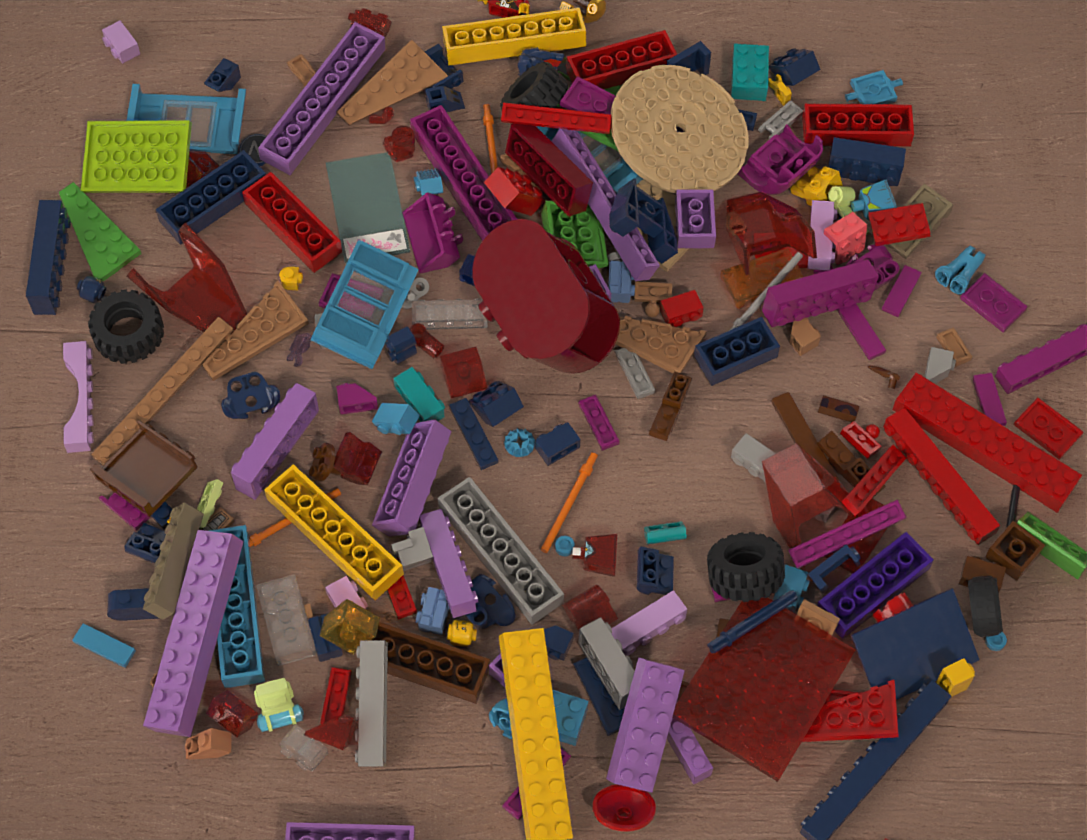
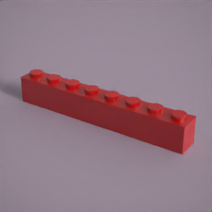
M904 407L887 417L883 426L885 433L893 438L897 448L905 453L909 463L917 468L921 478L931 486L933 493L942 499L945 508L954 514L957 523L966 529L969 538L979 545L995 535L1000 524Z

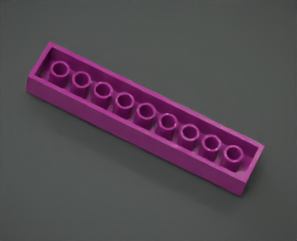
M442 105L410 119L413 136L434 168L438 169L441 179L482 241L498 226L517 219L511 210L505 209L485 185L484 182L489 177Z

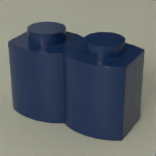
M408 326L387 336L385 344L388 349L387 356L391 362L394 361L397 365L417 354L416 340Z

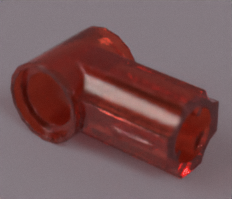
M416 323L411 326L410 330L416 340L415 346L420 347L433 359L437 358L445 346L428 333L423 324Z

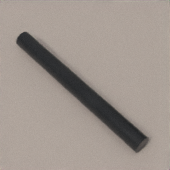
M1013 485L1006 527L1013 521L1015 522L1020 494V488L1017 485Z

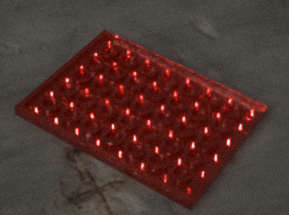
M763 597L758 601H741L723 631L726 632L773 602V600ZM784 608L732 642L730 647L726 646L716 653L709 652L675 705L672 718L778 782L856 650L787 608Z

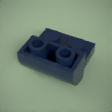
M143 523L137 533L133 532L125 544V552L155 563L161 552L160 545L165 539V531Z
M641 546L637 553V590L646 595H649L651 592L667 595L673 591L674 556L659 554V550Z

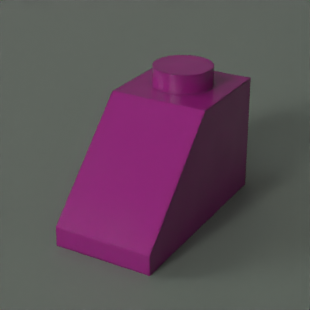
M343 383L336 386L340 415L378 410L377 397L356 383Z

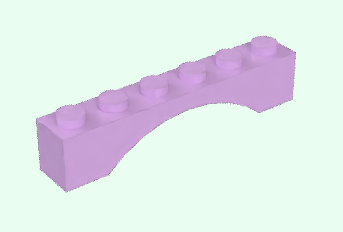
M86 341L63 343V360L67 369L78 381L79 388L76 409L68 423L64 426V446L67 453L91 451V443H94L93 432H91L94 420L93 415H90V409H93V399L90 398V393L93 392V383L90 381V376H93V367L90 364V359H93L92 348L88 347Z

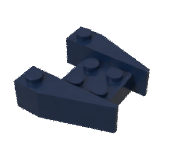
M633 178L618 189L609 214L611 230L624 237L636 227L640 228L645 234H648V247L656 260L661 264L677 254V238L664 199L655 200L637 187L636 178Z

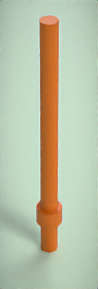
M484 104L483 124L486 126L492 174L498 168L493 132L494 118L491 115L490 104Z
M591 452L586 463L582 465L579 471L580 475L540 549L542 552L548 553L586 478L591 475L592 467L598 457L596 453Z
M336 488L326 495L333 500L340 496L341 492ZM284 518L258 534L254 533L249 536L250 547H256L262 543V540L290 525L292 522Z

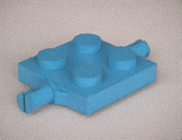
M884 70L851 79L850 82L854 92L845 94L846 101L857 99L860 104H889L896 102L897 95L894 87L902 86L903 81L901 78L891 81L886 76Z

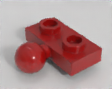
M853 421L840 432L867 459L876 454L882 447L875 440L880 435V429L874 424L868 425L864 430Z

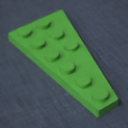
M74 182L59 192L95 278L104 282L141 254L140 249Z

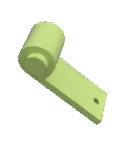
M849 186L832 187L828 192V199L834 202V208L837 209V212L843 218L853 212L850 205L851 201L855 200V191Z

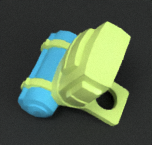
M285 678L256 686L254 691L256 704L262 709V714L258 715L257 726L262 732L268 730L271 732L273 729L290 724L296 725V722L303 721L304 711L299 704L292 702L294 697L293 690Z

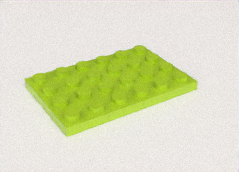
M189 120L87 121L81 191L84 193H181L186 189L192 122Z

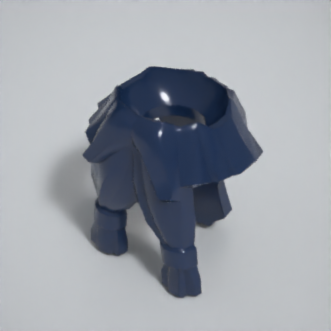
M538 47L527 48L519 56L518 75L521 76L530 67L548 59L562 61L564 54L540 50Z

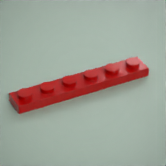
M503 103L501 122L610 134L612 115Z
M894 444L890 446L841 502L856 516L905 461L906 457Z

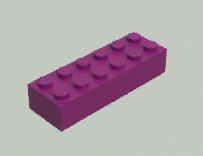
M865 260L768 287L762 312L770 326L775 327L783 326L793 321H800L803 318L818 316L828 311L832 312L842 307H850L856 303H864L871 300L879 276L870 261Z

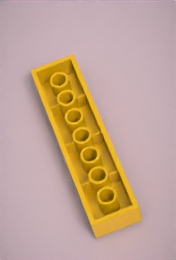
M580 7L442 26L448 66L520 56L522 51L527 48L538 47L540 50L550 52L586 47V28Z
M294 464L264 489L267 500L374 601L404 575L402 564Z

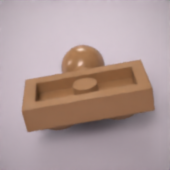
M635 281L634 301L649 302L645 307V313L649 317H656L660 312V308L656 303L672 297V284Z

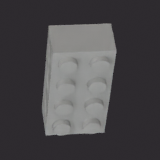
M599 618L580 628L578 644L616 706L621 710L626 706L635 671L632 668L633 663L630 657H625L622 652L623 647L620 641L612 636L610 625L607 622L604 623L602 618Z

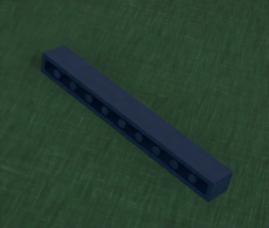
M933 680L928 685L924 683L917 692L920 695L916 699L911 698L905 705L907 709L903 714L901 712L897 714L899 737L881 738L877 743L873 741L866 749L868 751L866 756H860L853 764L855 768L851 772L847 770L841 777L842 783L838 787L834 785L827 793L828 799L825 802L821 800L814 808L816 812L813 816L810 817L808 815L800 824L802 826L800 834L807 840H828L947 705L952 697L947 691Z

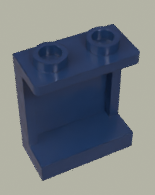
M699 41L667 60V65L690 68L692 72L697 70L700 74L707 75L709 74L711 51Z
M439 44L425 51L448 75V77L430 88L445 86L452 89L464 82L463 71L461 69L457 71L453 65L448 66L447 58L443 55V48Z
M846 544L808 573V575L823 594L829 589L823 581L825 576L848 559H851L858 567L861 557L853 546L849 548Z

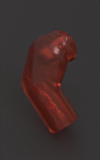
M385 107L383 114L370 115L369 124H386L394 117L393 108Z

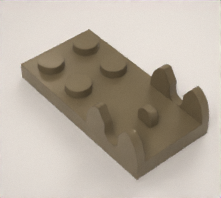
M923 184L904 205L923 203L930 232L933 229H938L941 220L944 217L948 218L953 208L951 202L926 184ZM925 238L887 244V246L907 259Z

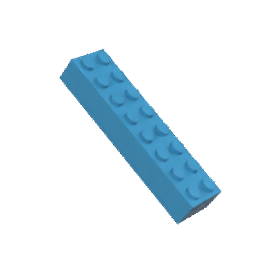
M243 525L209 530L231 533L244 541L217 638L222 683L224 688L265 682L247 527Z

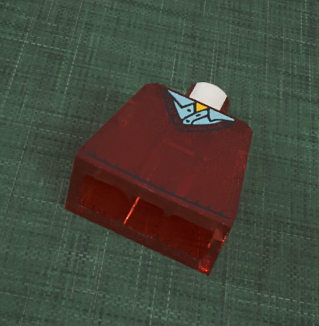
M617 534L586 537L585 548L573 547L572 559H584L585 571L615 577Z

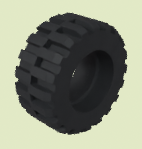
M537 63L522 73L511 84L501 100V111L503 103L556 108L568 89L567 80L551 63Z
M127 289L121 290L118 293L114 291L110 293V296L101 298V302H97L94 305V310L90 312V320L88 321L89 332L96 349L101 352V355L105 358L109 357L112 362L119 360L121 364H127V361L135 363L138 359L142 358L144 360L148 358L147 355L149 353L153 354L156 351L155 347L160 346L161 338L164 337V324L155 301L152 298H148V295L143 292L140 294L137 290L127 292ZM134 317L143 321L141 327L130 335L118 336L110 333L113 325L123 318Z
M741 532L737 535H728L727 538H721L715 543L707 554L710 586L718 595L721 594L725 599L730 598L736 602L738 600L743 602H749V600L758 601L760 598L769 597L771 593L774 594L784 582L785 565L783 550L778 542L771 537H766L765 534L760 533L758 535L755 532L744 534V532Z

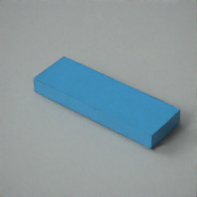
M84 623L72 640L75 644L126 668L136 652L135 648Z

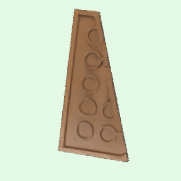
M411 40L337 111V114L350 126L378 111L380 112L391 105L414 96L420 91L432 87L448 77V75Z
M277 281L274 284V288L269 293H266L263 296V300L257 306H254L236 326L237 329L231 335L229 334L225 338V342L219 348H216L202 364L203 368L210 378L215 381L309 324L308 319Z
M625 316L620 317V331L615 344L636 353L645 360L673 374L674 372L681 374L694 355L695 345L703 341L707 331L700 330V332H697L687 327H683V329L672 327L671 324L645 319L640 321Z

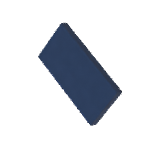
M587 657L573 663L576 673L607 736L619 732L625 707L621 710L618 709Z

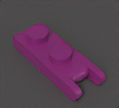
M113 493L108 499L102 495L99 497L102 503L136 531L150 518L116 493Z

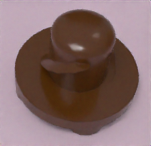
M323 443L320 447H315L313 450L314 460L309 470V475L317 481H324L329 474L340 475L344 470L345 462L343 458L335 456L334 446L329 443Z

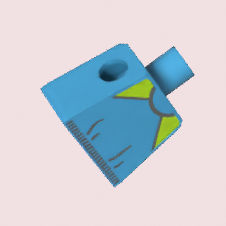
M887 180L862 188L859 192L858 200L851 201L852 211L862 210L867 220H869V212L897 208Z

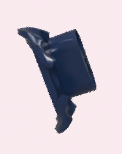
M251 372L234 377L228 382V397L223 399L221 406L228 418L247 419L249 418L248 414H246L248 412L262 409L261 412L264 414L274 408L280 402V391L275 385H268L260 373ZM253 377H257L260 379V384L252 386L250 380ZM234 383L242 385V389L238 392L233 391L231 387ZM249 396H253L257 400L256 405L253 407L246 405L245 401Z
M484 574L477 575L471 580L473 587H470L471 591L476 592L478 603H475L476 612L466 614L467 618L478 629H486L494 624L500 626L512 624L516 614L508 595L504 594L502 598L492 587L496 584L493 579ZM489 594L496 596V602L492 605H488L485 602ZM484 614V620L479 623L476 622L477 617Z

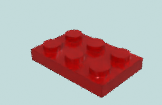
M923 203L868 213L875 247L930 237V229Z

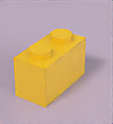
M963 658L943 668L936 683L953 697L968 689L975 677V671L972 665Z

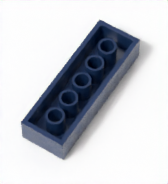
M243 150L155 209L158 220L181 245L243 203L244 197L242 192L264 177L266 173Z
M39 200L26 298L34 315H56L57 308L60 307L61 276H64L65 271L63 260H66L67 257L65 244L69 242L67 229L71 227L70 217H67V209L64 208L61 200Z

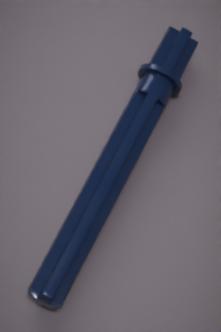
M788 591L726 632L722 631L719 637L707 644L710 652L716 653L726 646L730 647L732 642L798 599L796 592Z

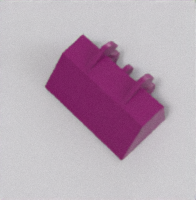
M427 192L402 212L419 274L447 268L460 258L457 245L463 242V236L459 234L454 237V232L451 228L453 223L449 218L455 215V209L451 207L446 210L442 197Z

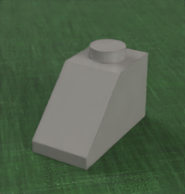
M931 347L924 377L934 384L948 377L950 370H954L956 360L953 359L954 352Z

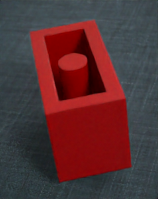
M696 290L660 301L662 317L665 323L671 324L672 327L681 326L688 321H697L703 316L704 307Z

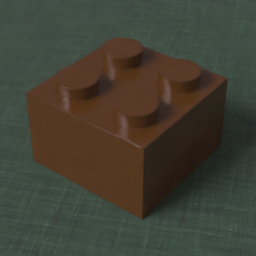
M1013 521L992 544L985 558L1006 567L1005 573L1015 581H1018L1040 556L1045 544Z

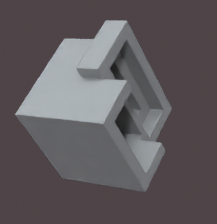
M424 527L408 531L409 536L407 540L391 544L392 556L398 558L399 563L402 564L403 571L431 563L433 560Z

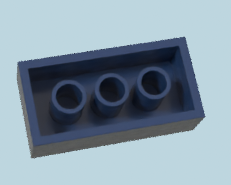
M834 137L828 167L839 171L841 178L865 181L872 184L887 180L889 186L898 187L904 167L906 148Z
M760 317L695 345L694 358L710 385L713 386L777 358L780 345L763 317Z

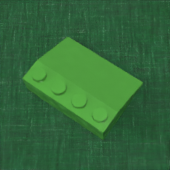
M546 201L541 212L543 228L553 236L571 242L578 249L589 267L595 264L597 268L607 267L608 259L603 227L589 204L586 211L569 217L554 201Z

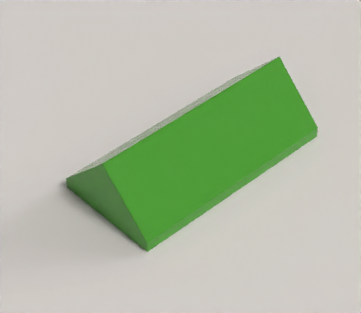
M1030 512L1021 517L1017 524L1045 544L1041 555L1078 580L1087 568V551Z

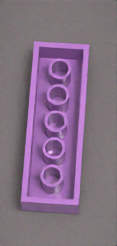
M295 383L293 388L288 389L285 399L282 403L277 404L272 417L267 418L264 428L255 435L251 446L244 450L241 460L233 465L231 475L236 490L254 500L257 499L318 413L319 407L315 392L298 383Z
M437 420L415 423L411 433L405 437L372 523L373 527L388 537L408 534V531L417 528V522L424 509L426 498L430 493L432 482L436 477L438 466L442 461L443 453L451 431Z
M638 657L607 773V780L614 784L653 792L685 670Z
M287 822L285 840H415V827L409 825Z

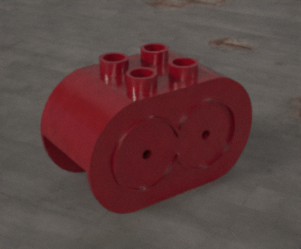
M516 219L506 222L495 228L485 237L474 258L473 281L476 290L483 299L478 304V307L490 322L497 321L502 330L496 336L504 348L510 352L515 349L526 359L531 358L564 373H581L600 364L612 351L618 339L620 317L615 305L578 249L571 242L553 236L538 223L527 219Z

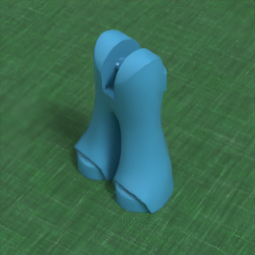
M970 245L951 263L940 266L935 271V277L944 287H947L951 282L950 290L955 294H963L969 285L971 277L984 261L986 254L979 251L973 257L976 248Z

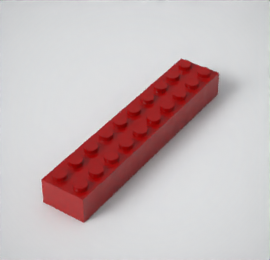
M917 372L895 400L893 411L897 412L905 407L922 429L1008 483L1017 485L1021 491L1056 513L1059 512L1082 477V474Z

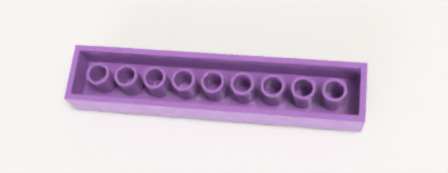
M354 22L258 147L260 160L291 175L336 116L337 111L345 104L385 51V37Z
M197 531L143 724L144 727L155 732L191 737L244 542L231 533Z

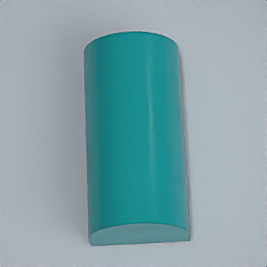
M682 521L644 527L647 545L687 538L686 527Z

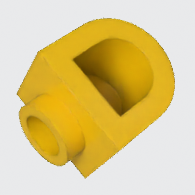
M285 267L279 273L281 285L284 289L298 291L299 284L303 282V273L300 272L299 267Z

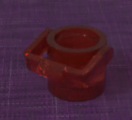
M408 126L396 127L392 131L391 136L384 138L383 145L395 162L413 157L415 134Z

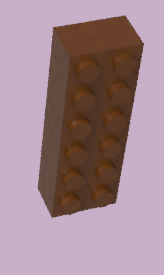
M375 621L367 641L388 642L387 674L477 704L489 673L490 659Z

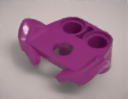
M874 244L867 247L868 253L860 258L855 254L845 266L870 259L873 262V268L879 276L874 288L875 291L896 276L899 272V265L893 261L892 255L884 245L875 247ZM885 268L889 269L892 274L888 273Z

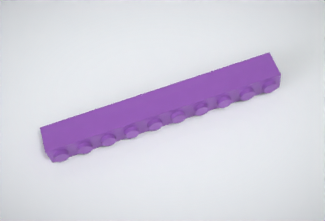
M559 129L552 142L593 182L588 201L589 206L634 280H649L660 264L637 227L624 237L611 230L609 214L616 198L615 191L578 131Z

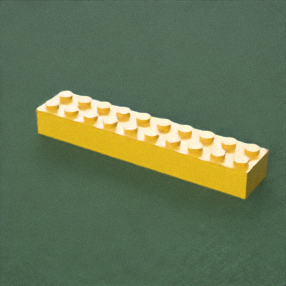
M544 628L502 633L499 635L526 840L573 839Z

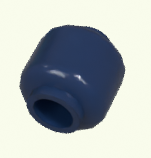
M86 276L84 280L80 279L78 282L77 290H79L80 298L92 303H96L98 300L101 301V298L106 293L104 282L95 277Z

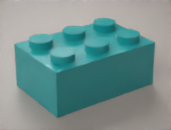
M734 44L731 77V97L733 99L766 101L768 92L769 46Z

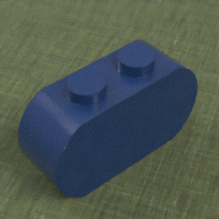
M149 588L114 590L108 594L107 616L111 619L118 621L160 619L143 609L145 603L144 596Z

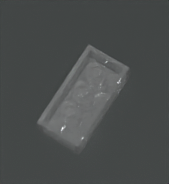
M295 574L256 585L278 666L317 655Z

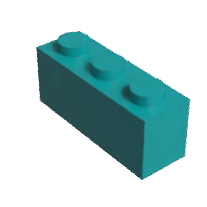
M411 367L393 378L395 389L404 401L420 415L418 418L420 422L439 421L444 418L445 406L440 399H436L433 389L430 385L427 386L424 383V378L419 371L416 372Z

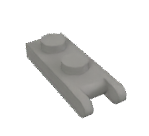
M790 100L762 124L758 131L762 133L768 130L771 133L768 139L776 134L780 135L786 124L792 125L803 115V110Z

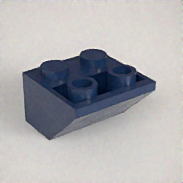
M790 49L786 52V55L773 59V63L769 64L771 72L775 76L779 74L782 82L788 86H794L821 70L814 51L806 49Z
M500 381L491 383L486 390L477 392L468 401L485 424L492 427L524 407L515 388Z

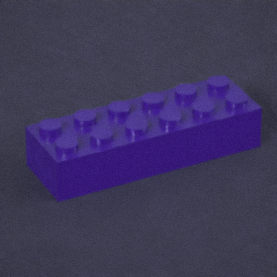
M905 532L818 601L817 606L840 618L835 632L844 639L868 620L878 609L884 607L888 601L896 597L926 573L934 559Z

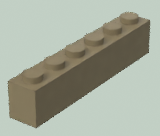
M186 503L173 508L170 513L171 520L165 529L166 536L160 545L161 552L154 565L156 568L149 580V590L144 596L145 603L143 609L162 620L173 615L175 612L196 534L204 513Z

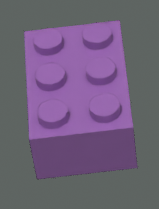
M676 190L675 213L678 248H714L716 227L713 190Z

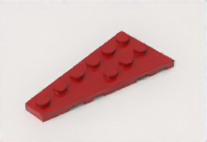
M895 679L888 681L886 685L871 687L866 692L860 694L856 692L827 702L825 706L810 708L805 713L799 715L795 713L772 721L773 744L899 737Z

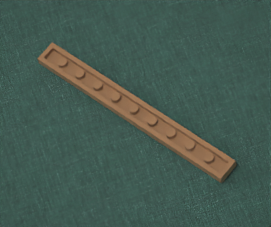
M218 317L97 447L91 456L104 466L140 429L137 421L139 420L144 424L149 423L215 349L221 345L225 338L232 333L233 328Z

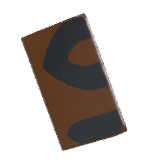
M823 395L818 413L852 423L856 421L860 406Z

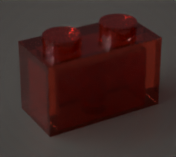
M228 690L214 697L206 712L209 717L237 738L252 728L258 715L255 710Z

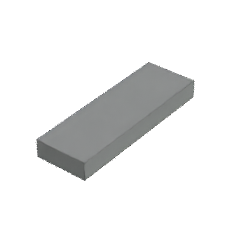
M626 348L615 350V355L637 399L654 394L655 388L639 356L634 352L628 351Z

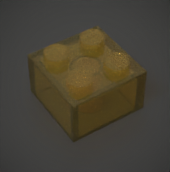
M346 599L324 617L320 636L347 652L354 654L357 651V646H360V641H371L376 637L380 617Z

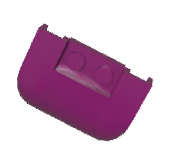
M786 124L783 132L780 135L776 134L753 153L748 159L747 164L742 166L737 174L761 193L768 195L783 193L820 160L823 151V141L816 135L812 144L804 143L794 135L790 126Z

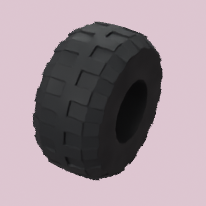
M992 576L973 577L968 581L974 634L980 637L996 636L1003 631L997 578Z

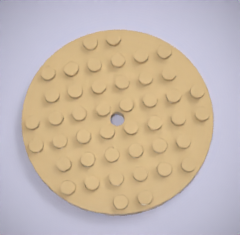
M675 65L653 66L648 70H641L632 75L621 86L612 104L610 113L612 115L611 132L620 155L629 167L645 181L676 194V190H713L714 192L722 188L736 176L744 164L749 142L745 119L742 112L739 113L735 106L734 99L713 79L704 74L694 73L690 71V68ZM676 127H681L684 132L677 133Z

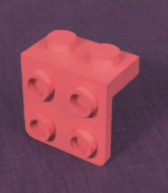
M854 212L849 213L824 229V235L836 245L835 263L837 265L847 262L850 257L861 253L865 248L867 224Z

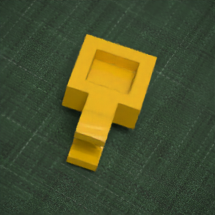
M777 74L776 82L769 78L768 85L775 91L774 95L784 106L791 100L792 92L782 82L781 76Z

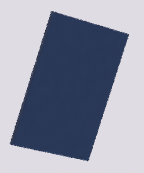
M953 588L851 635L870 687H880L888 684V681L895 679L896 700L919 690L924 683L928 685L932 680L934 682L937 681L943 668L963 658L970 664L980 660Z

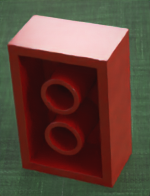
M498 167L484 182L505 209L532 216L546 201L542 197L543 193L541 190L532 185V179L528 175H522L517 171L513 172L508 168Z

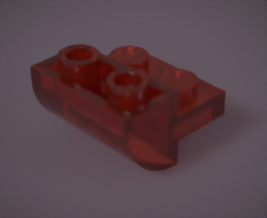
M364 8L361 11L355 10L354 14L349 13L348 20L351 22V26L356 22L384 37L387 36L392 24L387 15L381 13L374 15L371 14L372 11Z
M347 432L335 455L333 468L342 473L340 477L358 485H368L382 451L372 443L363 442L351 432Z
M599 585L592 586L562 604L569 619L575 624L578 631L599 618H602L604 623L607 622L608 624L618 619L609 603L610 599Z

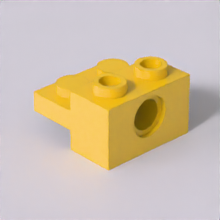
M813 166L790 190L791 194L806 199L807 205L812 206V200L829 201V190L832 187L843 185L839 171L826 166L822 169Z

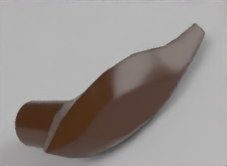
M868 366L870 370L880 374L882 377L890 378L888 388H896L897 380L900 379L898 374L877 366Z

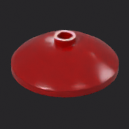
M615 784L602 789L596 794L592 809L595 818L602 825L615 831L630 832L647 826L653 820L656 804L653 797L647 791Z

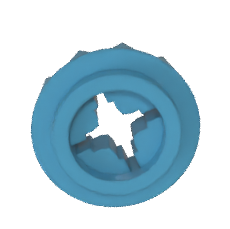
M517 428L505 436L504 446L509 454L515 457H524L533 451L535 439L532 433L526 429ZM518 437H520L521 440L524 441L522 442L521 448L520 445H518V443H514L517 442Z

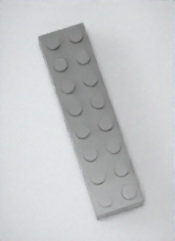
M470 477L438 497L439 509H442L445 516L448 515L450 523L531 625L564 603V593Z

